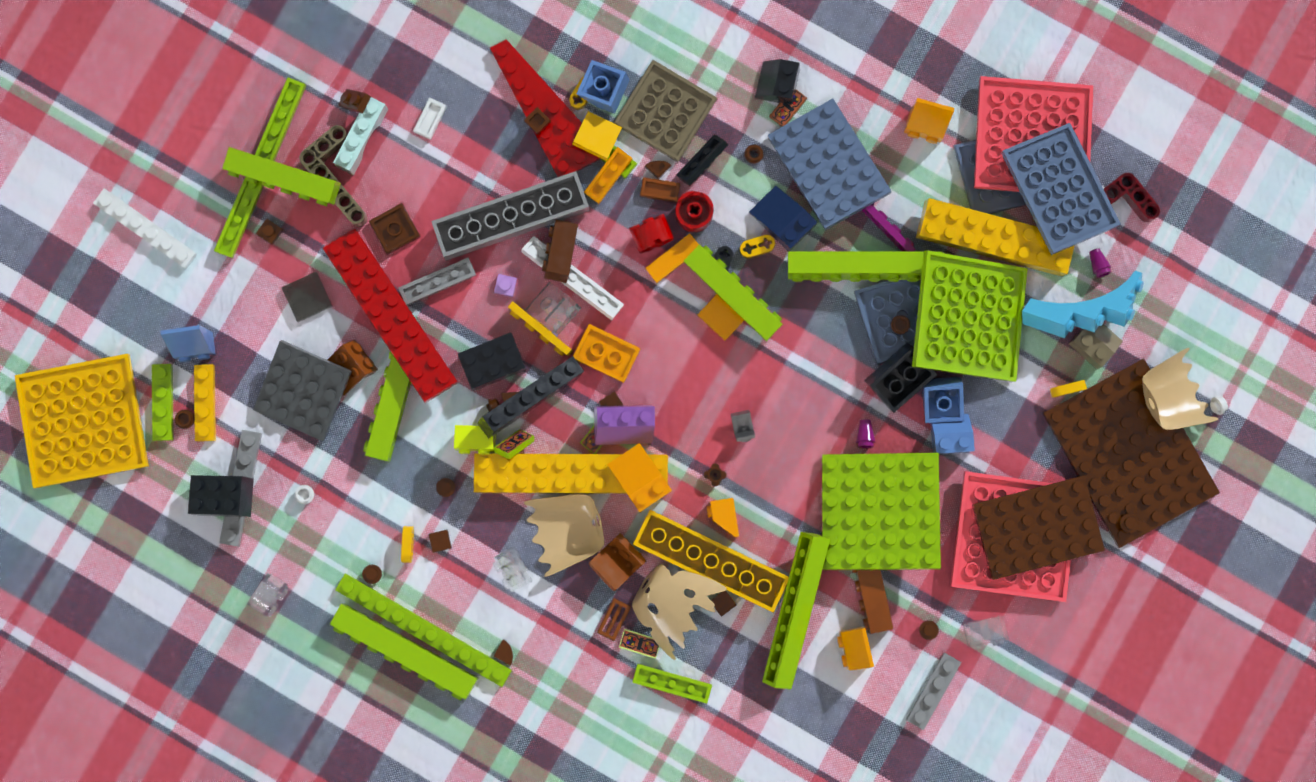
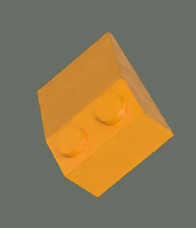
M917 98L909 112L904 133H907L911 138L918 139L921 137L925 138L929 143H940L955 108Z
M640 443L607 464L639 513L672 492V489Z

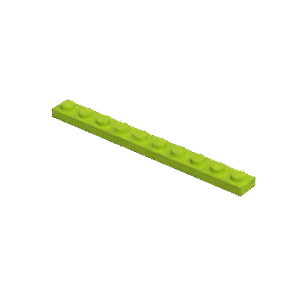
M289 77L287 78L256 150V156L275 161L305 91L306 84ZM244 179L214 249L215 252L232 259L234 258L263 190L264 182L257 180L255 184Z
M347 573L344 574L336 588V591L501 687H503L512 672V669Z

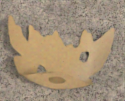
M659 564L642 582L632 602V608L642 625L652 628L650 633L655 642L668 656L676 660L672 653L675 650L670 644L668 637L684 649L685 645L683 642L685 638L683 632L698 630L689 615L690 612L694 611L692 606L698 605L708 611L715 612V604L707 596L724 592L727 588L710 578L687 571H679L671 576L670 571L663 564ZM649 578L646 586L642 589L644 583ZM649 587L650 591L648 593H645L646 589ZM684 590H693L696 595L693 598H689L684 595ZM649 603L655 604L658 609L657 615L648 609Z

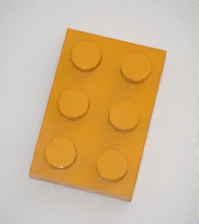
M589 324L573 357L576 361L625 383L641 348Z

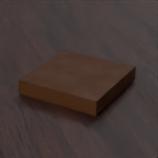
M403 203L369 220L387 255L421 237Z

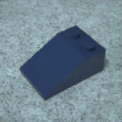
M777 186L768 192L749 211L787 251H791L817 224V221L802 206Z

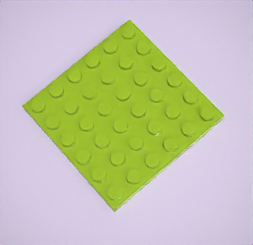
M928 250L924 251L912 367L1016 382L1022 330V310L1024 309L1028 268Z
M939 453L822 454V536L830 539L823 570L941 569Z

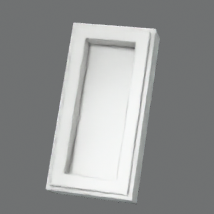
M429 97L413 132L431 140L447 105Z

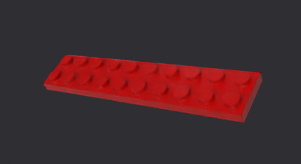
M353 229L324 246V252L423 402H429L458 384L456 378L357 230Z

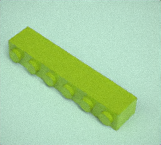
M231 147L228 148L222 169L228 171L227 175L239 178V175L246 176V181L255 184L257 180L262 181L265 187L274 189L277 186L281 188L280 192L292 195V192L299 193V198L309 201L311 197L317 199L316 203L327 206L328 203L335 204L341 185L340 182Z
M699 244L684 260V263L767 342L783 325L780 322L782 318L775 311L771 313L767 309L768 304L761 298L757 300L753 296L755 292L748 285L744 287L739 282L741 279L734 272L730 274L725 269L727 265L721 259H714L711 256L713 252L706 245L702 247Z
M389 352L390 365L389 367L386 366L384 371L385 383L379 389L380 402L379 404L376 403L374 408L375 420L369 426L370 439L369 441L366 440L363 450L366 452L365 456L387 462L391 461L411 386L410 380L391 352Z

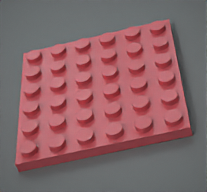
M980 76L974 188L1020 192L1001 152L1068 123L1071 124L1090 161L1094 85Z
M964 471L950 587L1066 602L1071 560L992 580L972 504L1052 483Z

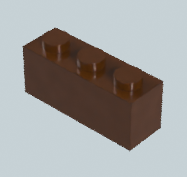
M555 220L554 226L550 225L548 237H551V242L547 243L545 254H548V258L543 261L542 271L545 272L544 279L567 283L578 224Z

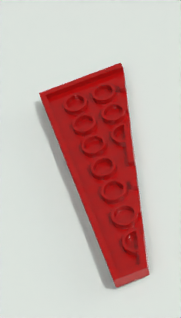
M505 39L490 47L526 118L538 107L551 120L548 126L538 135L536 133L535 135L557 177L575 171L578 172L601 160V158L572 145L582 122L510 42Z

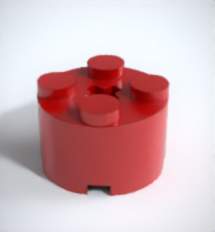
M697 191L684 193L678 199L675 208V217L678 224L690 233L706 229L713 218V203L705 193ZM692 208L694 210L698 209L697 215L690 214Z
M664 214L655 218H647L642 221L643 224L641 226L637 224L629 228L640 254L649 252L653 248L661 247L674 240Z

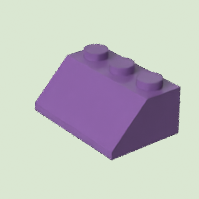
M655 406L594 407L595 445L652 444L655 429Z

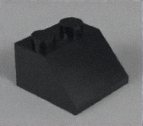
M783 59L763 61L755 98L792 105L800 73V63Z

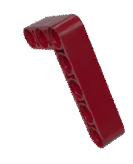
M1132 173L1122 174L1104 188L1106 195L1107 190L1114 192V198L1108 197L1111 204L1120 197H1123L1143 222H1151L1160 215L1159 205ZM1122 179L1129 181V187L1122 184ZM1134 193L1141 196V202L1134 199ZM1146 208L1153 211V217L1146 214Z

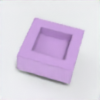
M498 274L494 293L513 297L517 278Z

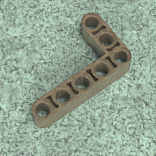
M335 125L300 153V162L309 173L317 175L320 170H326L325 178L339 182L323 162L341 148L348 135L347 131L342 126ZM343 132V137L335 139V134ZM323 144H329L326 151H320V147ZM308 156H314V160L311 163L307 164L305 162ZM341 184L335 204L354 226H364L367 223L366 213ZM344 199H350L348 206H341V202ZM356 213H362V218L359 221L353 220V216Z

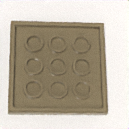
M652 60L614 121V124L622 127V130L674 161L679 162L717 101V97Z

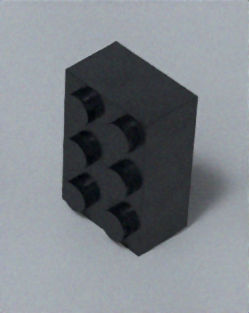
M511 332L458 353L469 385L473 391L527 370Z
M908 342L864 380L893 413L937 375L931 369L912 367L914 347Z
M191 475L188 514L198 516L251 517L254 478Z

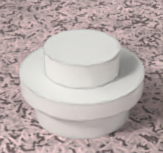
M1215 396L1211 399L1210 408L1217 415H1222L1227 411L1228 404L1223 397Z
M301 485L295 491V499L301 504H308L314 498V491L308 485Z

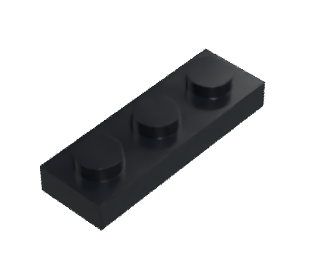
M714 134L676 176L690 186L728 146L727 142Z

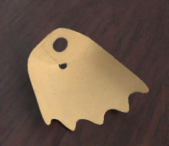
M1190 348L1178 352L1155 366L1142 378L1147 408L1157 423L1166 430L1180 429L1218 420L1216 417L1204 415L1208 403L1196 399L1195 394L1199 384L1191 382L1187 377L1192 364L1183 363L1182 359Z
M576 494L533 499L524 502L525 505L535 508V512L527 519L528 522L536 524L539 528L532 542L542 545L545 549L538 562L551 564V568L544 575L545 577L581 562L603 548L605 542L602 522L595 503L590 496ZM593 519L595 520L596 526L592 525Z

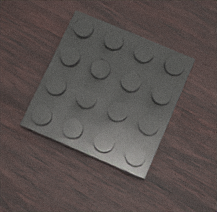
M281 340L253 410L324 441L352 371Z

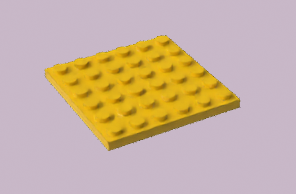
M130 354L14 375L33 488L36 489L149 467Z

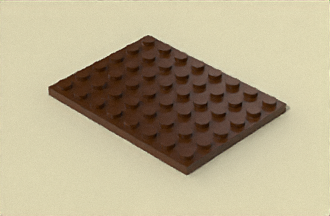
M1144 358L1042 413L1077 476L1085 475L1091 501L1118 548L1125 546L1220 493L1184 428L1163 429L1147 408L1142 378L1150 368ZM1125 514L1136 515L1140 521L1138 530L1133 533L1124 532L1120 527L1121 517Z

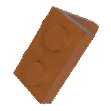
M356 340L343 344L327 359L352 371L343 395L351 391L363 378L374 374L378 370L374 362L367 356Z
M619 533L589 562V566L613 591H616L646 560Z

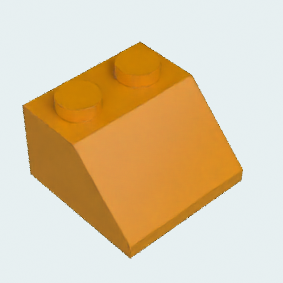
M734 499L710 501L709 506H706L708 518H712V522L731 536L739 537Z
M857 627L839 631L840 636H837L839 648H843L844 655L841 656L843 667H847L849 671L874 667L866 628Z

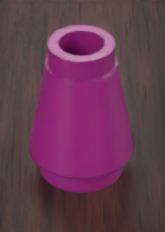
M1100 248L1090 251L1093 274L1097 278L1109 275L1111 273V265Z
M860 420L856 441L858 448L869 449L874 447L875 438L871 420Z

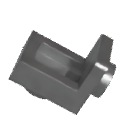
M745 410L732 413L731 420L737 442H748L755 438L750 411Z

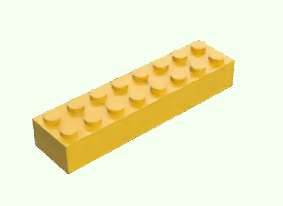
M931 198L924 202L916 238L1058 276L1068 274L1074 246L1051 255L1037 226Z
M649 510L633 545L688 572L710 578L725 586L727 591L773 613L789 579L788 576L652 510Z

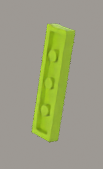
M152 364V441H173V364Z
M638 663L632 682L706 704L708 703L712 684Z

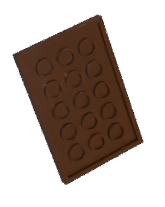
M1085 475L972 504L992 580L1105 551Z

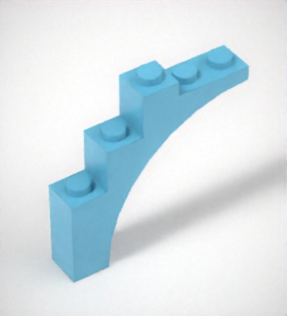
M1134 271L1129 279L1117 289L1092 300L1077 303H1052L1031 298L1022 310V324L1065 338L1069 332H1072L1074 326L1095 333L1097 328L1103 325L1104 320L1125 327L1135 314L1133 303L1137 292H1141L1144 285L1142 273Z

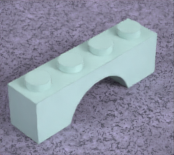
M372 97L370 98L364 112L358 114L333 162L337 168L354 176L362 161L363 152L371 134L381 125L388 111L386 104Z

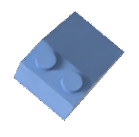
M200 325L160 331L172 357L179 360V362H189L191 358L198 357L199 360L209 359L210 355H216L213 332Z

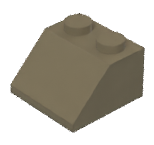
M1103 324L1097 328L1095 333L1081 329L1070 341L1069 345L1093 367L1099 369L1114 355L1123 341Z

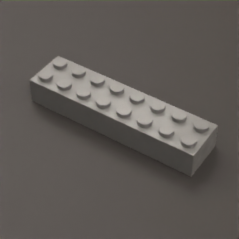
M575 171L431 222L443 257L447 261L553 224L555 220L562 221L590 210L579 177Z

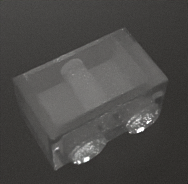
M1001 615L963 624L968 647H973L974 650L985 648V644L992 643L993 646L1004 644V640L1009 639L1004 616Z

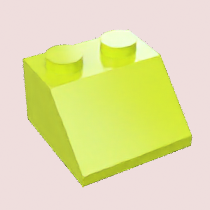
M455 425L454 449L459 451V454H470V451H478V454L489 455L490 451L495 452L494 447L497 434L488 439L480 426Z

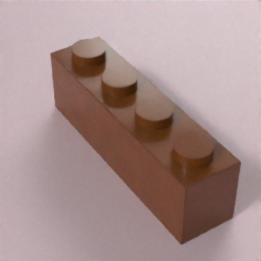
M852 570V573H856L857 581H854L856 592H860L861 600H858L860 611H864L865 619H862L864 628L868 630L869 634L892 630L893 624L881 570Z

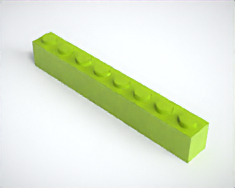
M788 251V280L794 282H801L803 280H811L813 282H820L822 280H830L832 282H840L842 280H850L851 282H859L861 280H869L870 282H878L880 280H888L889 282H898L899 280L917 282L921 280L924 252Z
M800 532L762 680L763 683L774 688L792 689L830 542L829 538L818 534Z
M345 603L340 605L330 623L334 627L333 630L341 635L344 633L350 635V640L357 644L362 642L368 645L367 649L377 654L379 651L384 654V659L392 663L397 661L402 664L400 666L402 669L408 672L415 671L418 673L417 677L426 682L428 680L435 682L434 686L442 691H445V689L451 691V696L458 700H462V698L466 700L478 680L477 676Z

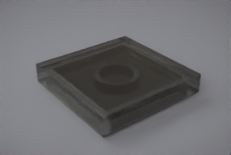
M317 272L281 287L297 322L333 307Z

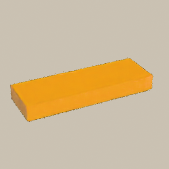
M617 147L584 193L600 204L633 158Z
M689 233L648 265L645 270L656 283H659L682 265L684 260L699 244Z

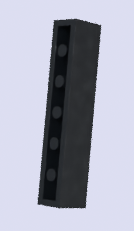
M572 356L482 416L477 424L488 439L577 380L584 370Z

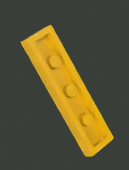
M513 301L510 303L508 308L511 312L509 314L517 320L523 319L526 322L524 326L531 332L536 330L540 333L539 338L546 344L551 342L556 346L553 350L559 355L563 356L565 354L569 356L573 352L571 348Z
M214 364L194 365L196 442L216 441Z

